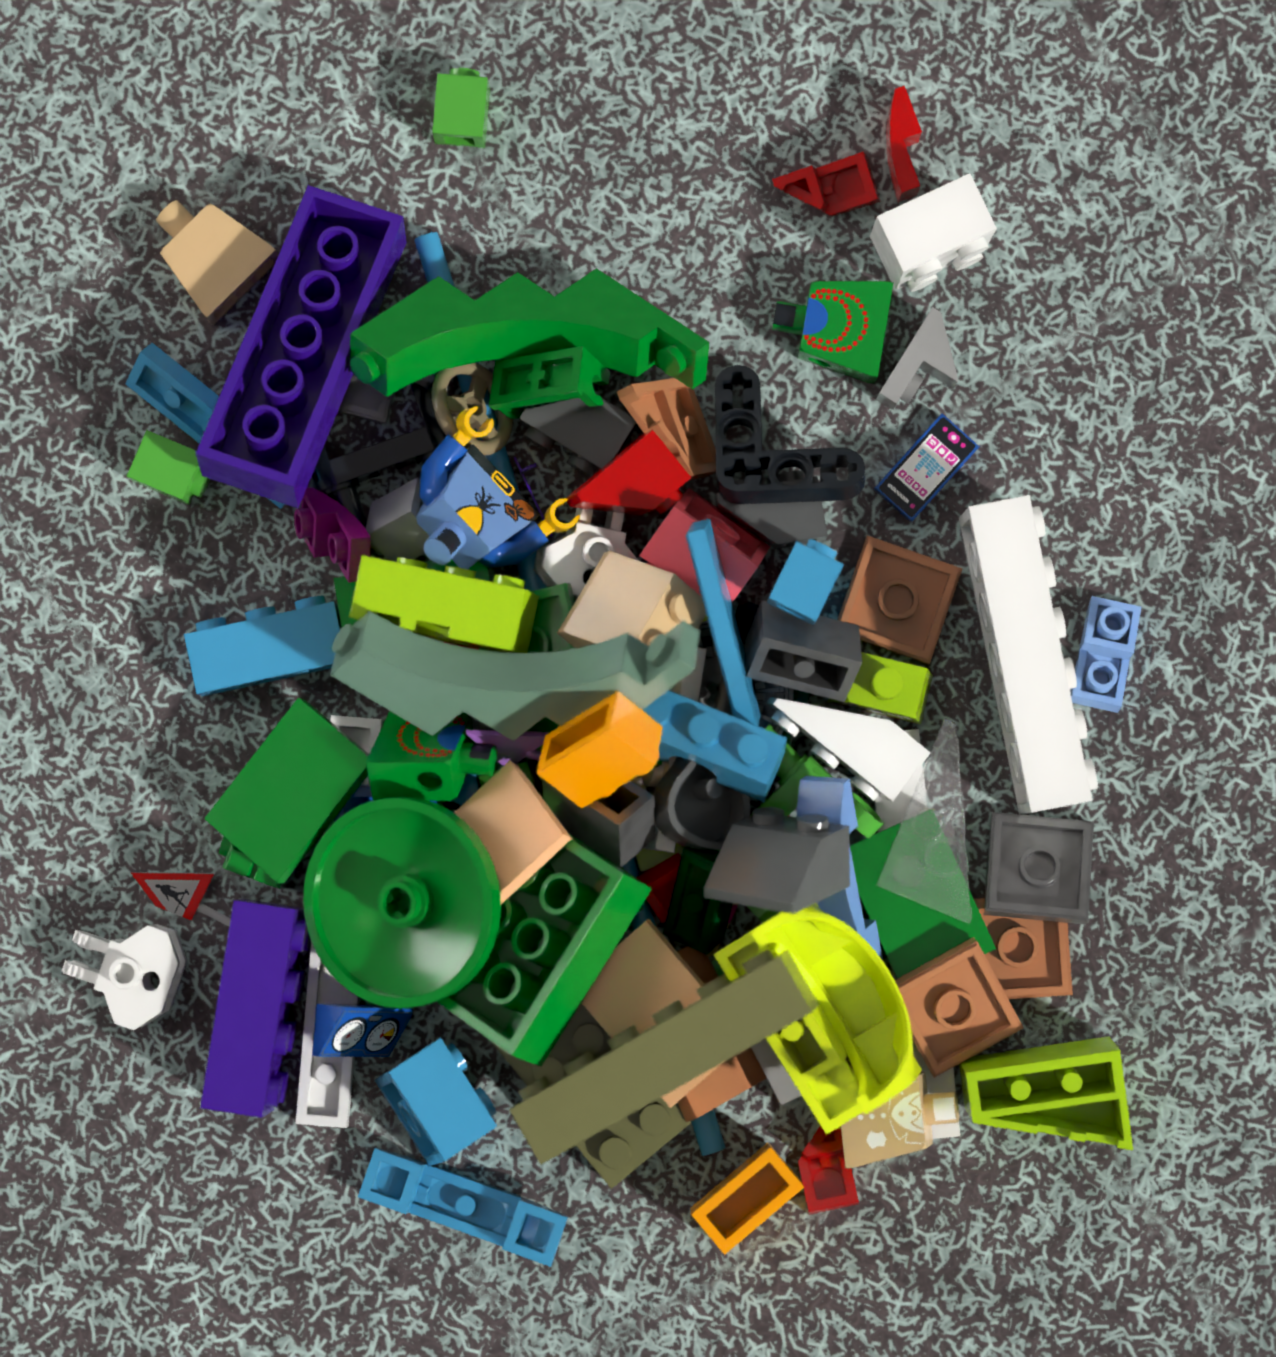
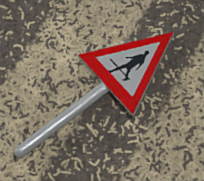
M131 872L132 876L156 907L188 920H192L196 911H199L230 926L231 918L201 903L215 873Z

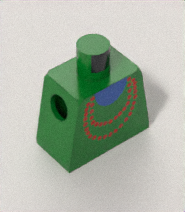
M811 282L807 305L777 301L772 330L801 335L798 359L866 383L875 384L879 373L894 282Z
M389 711L366 760L372 799L414 797L428 801H451L458 797L467 773L493 776L498 759L497 747L489 744H477L466 734V730H473L471 717L465 712L460 713L435 735L431 736Z

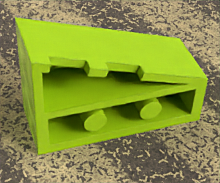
M362 555L349 617L359 620L370 611L392 624L434 640L504 653H528L539 596L524 589L525 581L518 578L494 575L493 582L475 579L476 572L468 569L446 566L445 572L427 569V563L418 560L397 557V561L392 562Z
M1110 1036L973 1056L959 1064L964 1105L972 1123L1037 1134V1132L1053 1134L1080 1142L1087 1140L1116 1145L1120 1149L1133 1151L1121 1052Z

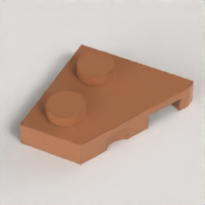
M675 378L631 384L617 391L620 401L643 433L654 430L691 476L689 480L704 478L716 473V449L694 389H690Z

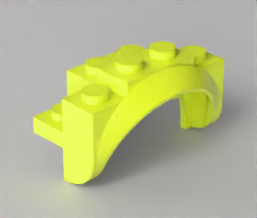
M817 903L794 914L779 912L714 954V957L731 982L746 973L742 964L761 952L770 949L775 957L786 950L789 951L819 1006L812 1013L766 1039L826 1134L864 1112L866 1115L911 1085L921 1073L922 1069L913 1056L912 1030L908 1012L900 990L888 968L876 951L858 932L843 921L821 910ZM847 1056H848L849 1061H850V1063H851V1065H852L853 1071H852V1069L850 1068V1066H849V1064L847 1063V1061L845 1060V1058H846Z

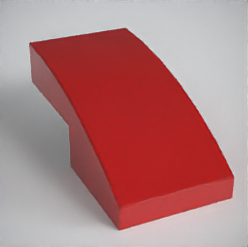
M905 85L895 88L889 109L886 131L888 167L898 202L917 196L921 187L906 147L919 142L922 130Z

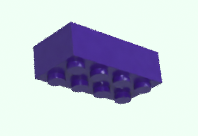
M249 899L233 901L200 1108L263 1118L274 1111V1108L278 1107L279 1103H284L289 1073L281 1071L282 1058L287 1052L293 1051L297 1031V1022L289 1021L291 1003L294 1004L295 1001L301 1000L305 982V971L297 970L299 953L303 952V950L308 951L311 943L306 926L304 908Z

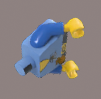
M478 406L465 409L458 415L456 419L458 431L453 437L448 434L422 465L419 497L423 504L416 515L418 525L430 536L424 543V551L427 557L434 563L445 565L452 559L459 568L468 569L477 562H480L487 568L513 566L519 564L549 542L547 536L552 532L564 533L570 530L578 522L580 515H577L568 523L559 522L555 516V510L568 501L567 498H561L550 505L544 515L545 519L536 524L534 520L540 514L474 444L468 449L464 447L470 439L486 436L493 428L494 421L492 418L487 419L477 432L470 427L469 418L478 409Z

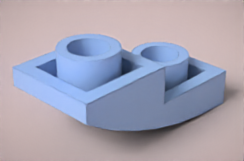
M1095 596L1090 598L1075 666L1077 687L1070 690L1072 703L1115 713L1119 712L1123 702L1129 660L1134 654L1141 606Z

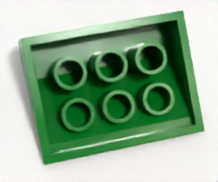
M573 837L501 904L498 934L492 951L481 970L462 989L437 1001L511 1056L540 1067L544 1064L652 890L651 887Z

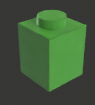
M468 68L450 69V74L437 73L432 130L435 144L485 148L490 95L488 77H480V72Z
M148 430L144 434L126 476L139 485L187 505H190L194 495L202 497L210 481L209 478L203 477L195 454L196 450Z

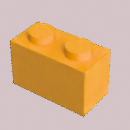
M617 691L545 735L536 774L582 809L601 797L610 796L619 786L638 775L643 776L653 769L659 759L658 750L663 726Z
M767 1142L690 1207L693 1218L725 1255L801 1191L804 1186L772 1145Z

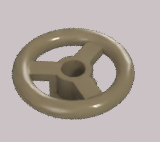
M478 363L443 369L435 375L431 390L432 406L437 422L446 436L449 434L453 437L458 431L456 419L465 409L478 406V409L469 418V424L473 430L477 429L478 431L481 425L489 419L486 415L487 408L484 397L486 390L489 394L491 393L493 374ZM462 374L472 377L468 391L461 395L447 396L448 384L454 376ZM497 410V430L493 426L491 432L482 437L483 440L470 439L464 447L468 449L474 444L484 456L500 451L510 438L513 419L508 418L500 410Z

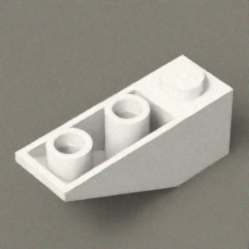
M770 697L766 702L768 706L776 711L771 717L773 722L793 737L799 731L815 743L810 751L832 769H835L839 763L855 775L850 784L873 802L878 796L893 801L931 753L891 720Z

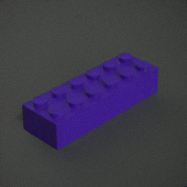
M310 185L307 186L195 453L203 477L299 508L353 375L350 365V333L377 316L406 245L404 216Z

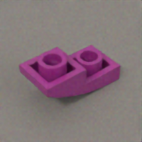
M312 487L307 488L301 501V508L296 509L294 512V526L297 537L305 540L314 558L330 556L333 564L338 563L348 583L357 582L362 555L370 556L371 536L348 509L328 495Z

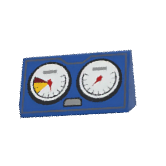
M317 1004L312 1056L389 1057L412 1016L413 1008H392L381 1005Z

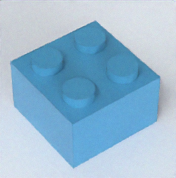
M441 1038L374 1080L429 1166L448 1160L497 1127L491 1117L496 1114L492 1101L482 1088L473 1089L463 1073L468 1070V1066L462 1054L454 1044L451 1043L446 1046Z

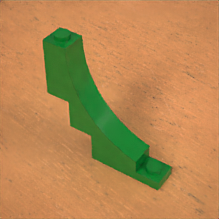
M597 268L556 296H553L517 272L474 300L438 276L350 333L351 372L361 382L371 385L388 397L403 387L438 373L443 369L481 361L514 358L584 346L608 369L637 378L653 365H656L664 373L674 377L693 390L706 380L710 342Z

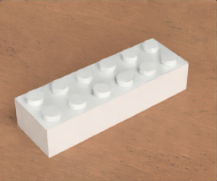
M1030 495L970 506L959 517L1019 815L1093 801L1091 790L1098 788L1097 776L1092 759L1084 760L1080 739L1087 738L1086 722L1082 709L1073 708L1070 689L1077 687L1076 674L1072 659L1070 657L1063 659L1059 638L1066 637V626L1061 608H1053L1049 588L1056 586V578L1050 556L1042 557L1039 537L1045 536V524L1040 506L1032 507Z

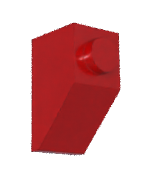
M651 430L639 436L566 497L568 499L566 502L572 508L642 515L656 508L662 514L684 496L679 488L691 476L654 430Z

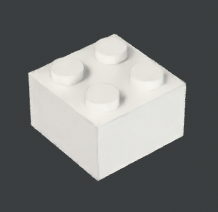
M969 173L877 216L870 238L891 282H894L895 290L908 285L910 292H914L935 282L938 279L936 273L951 264L954 265L956 271H959L980 261L983 258L982 252L989 248L988 244L997 228Z

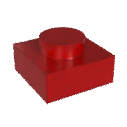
M679 853L636 877L652 888L646 900L661 923L666 922L681 861Z

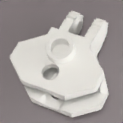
M576 508L575 517L580 515L578 522L570 530L566 531L565 536L537 550L533 570L547 587L571 583L574 599H577L585 586L583 581L584 572L591 576L604 552L612 551L638 560L625 544L626 533L621 532L624 513L607 511L605 526L601 528L590 525L593 510Z
M159 924L147 925L126 940L121 938L109 940L88 932L75 930L72 939L74 943H77L79 947L105 953V957L100 970L89 967L80 961L65 960L62 972L95 984L94 990L103 992L114 1024L136 1030L139 1027L142 1028L171 1010L187 964V959L176 930ZM153 972L160 978L158 987L153 986L151 983Z

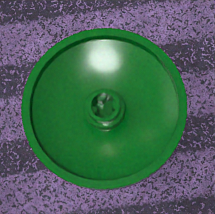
M391 797L370 801L355 807L341 816L325 832L312 854L306 872L303 894L304 915L314 949L330 974L347 990L366 1001L385 1007L412 1008L442 1000L467 985L481 970L492 951L501 917V894L494 864L486 847L474 830L455 813L439 804L414 797Z

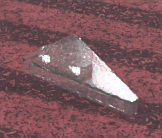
M945 718L940 726L931 748V753L927 758L875 886L970 924L972 907H970L969 868L965 846L966 830L963 792H961L959 740L957 738L955 722Z

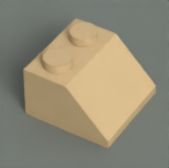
M607 551L604 552L557 633L574 648L604 642L625 633H629L649 646L656 636L668 633L682 621L687 622L698 630L706 616L702 597L676 574L624 555Z

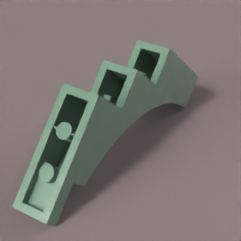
M369 611L353 626L350 624L345 625L335 637L332 645L335 658L331 676L431 736L435 735L464 711L514 741L545 716L561 726L617 691L643 710L695 670L700 631L687 622L682 621L668 633L656 636L649 646L629 633H625L604 642L569 650L542 653H504L470 649L443 643L392 624Z

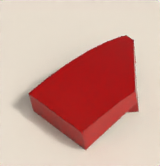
M864 152L817 168L811 165L772 179L777 189L830 216L881 202L867 155Z
M820 1125L802 1151V1156L798 1161L809 1215L859 1204L852 1169H845L841 1126L826 1134Z

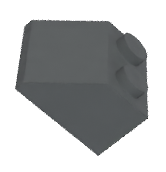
M777 807L754 809L752 816L732 824L704 886V898L794 914L850 887L849 826L829 823L828 817L820 814L792 817L784 815V810Z

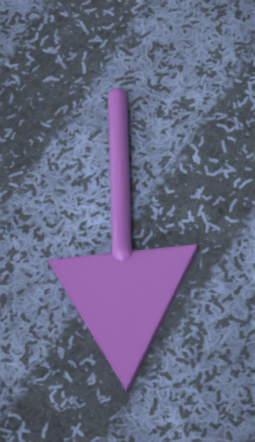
M466 730V734L477 744L495 745L498 751L497 761L502 766L508 761L517 764L525 757L539 762L541 751L536 749L543 745L545 735L550 733L525 732L512 741L497 731Z

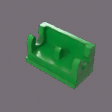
M584 346L496 360L489 406L493 410H500L510 419L520 418L523 410L518 407L580 398L589 407L601 406L604 403L603 399L595 393L593 383L599 386L608 385L610 371Z

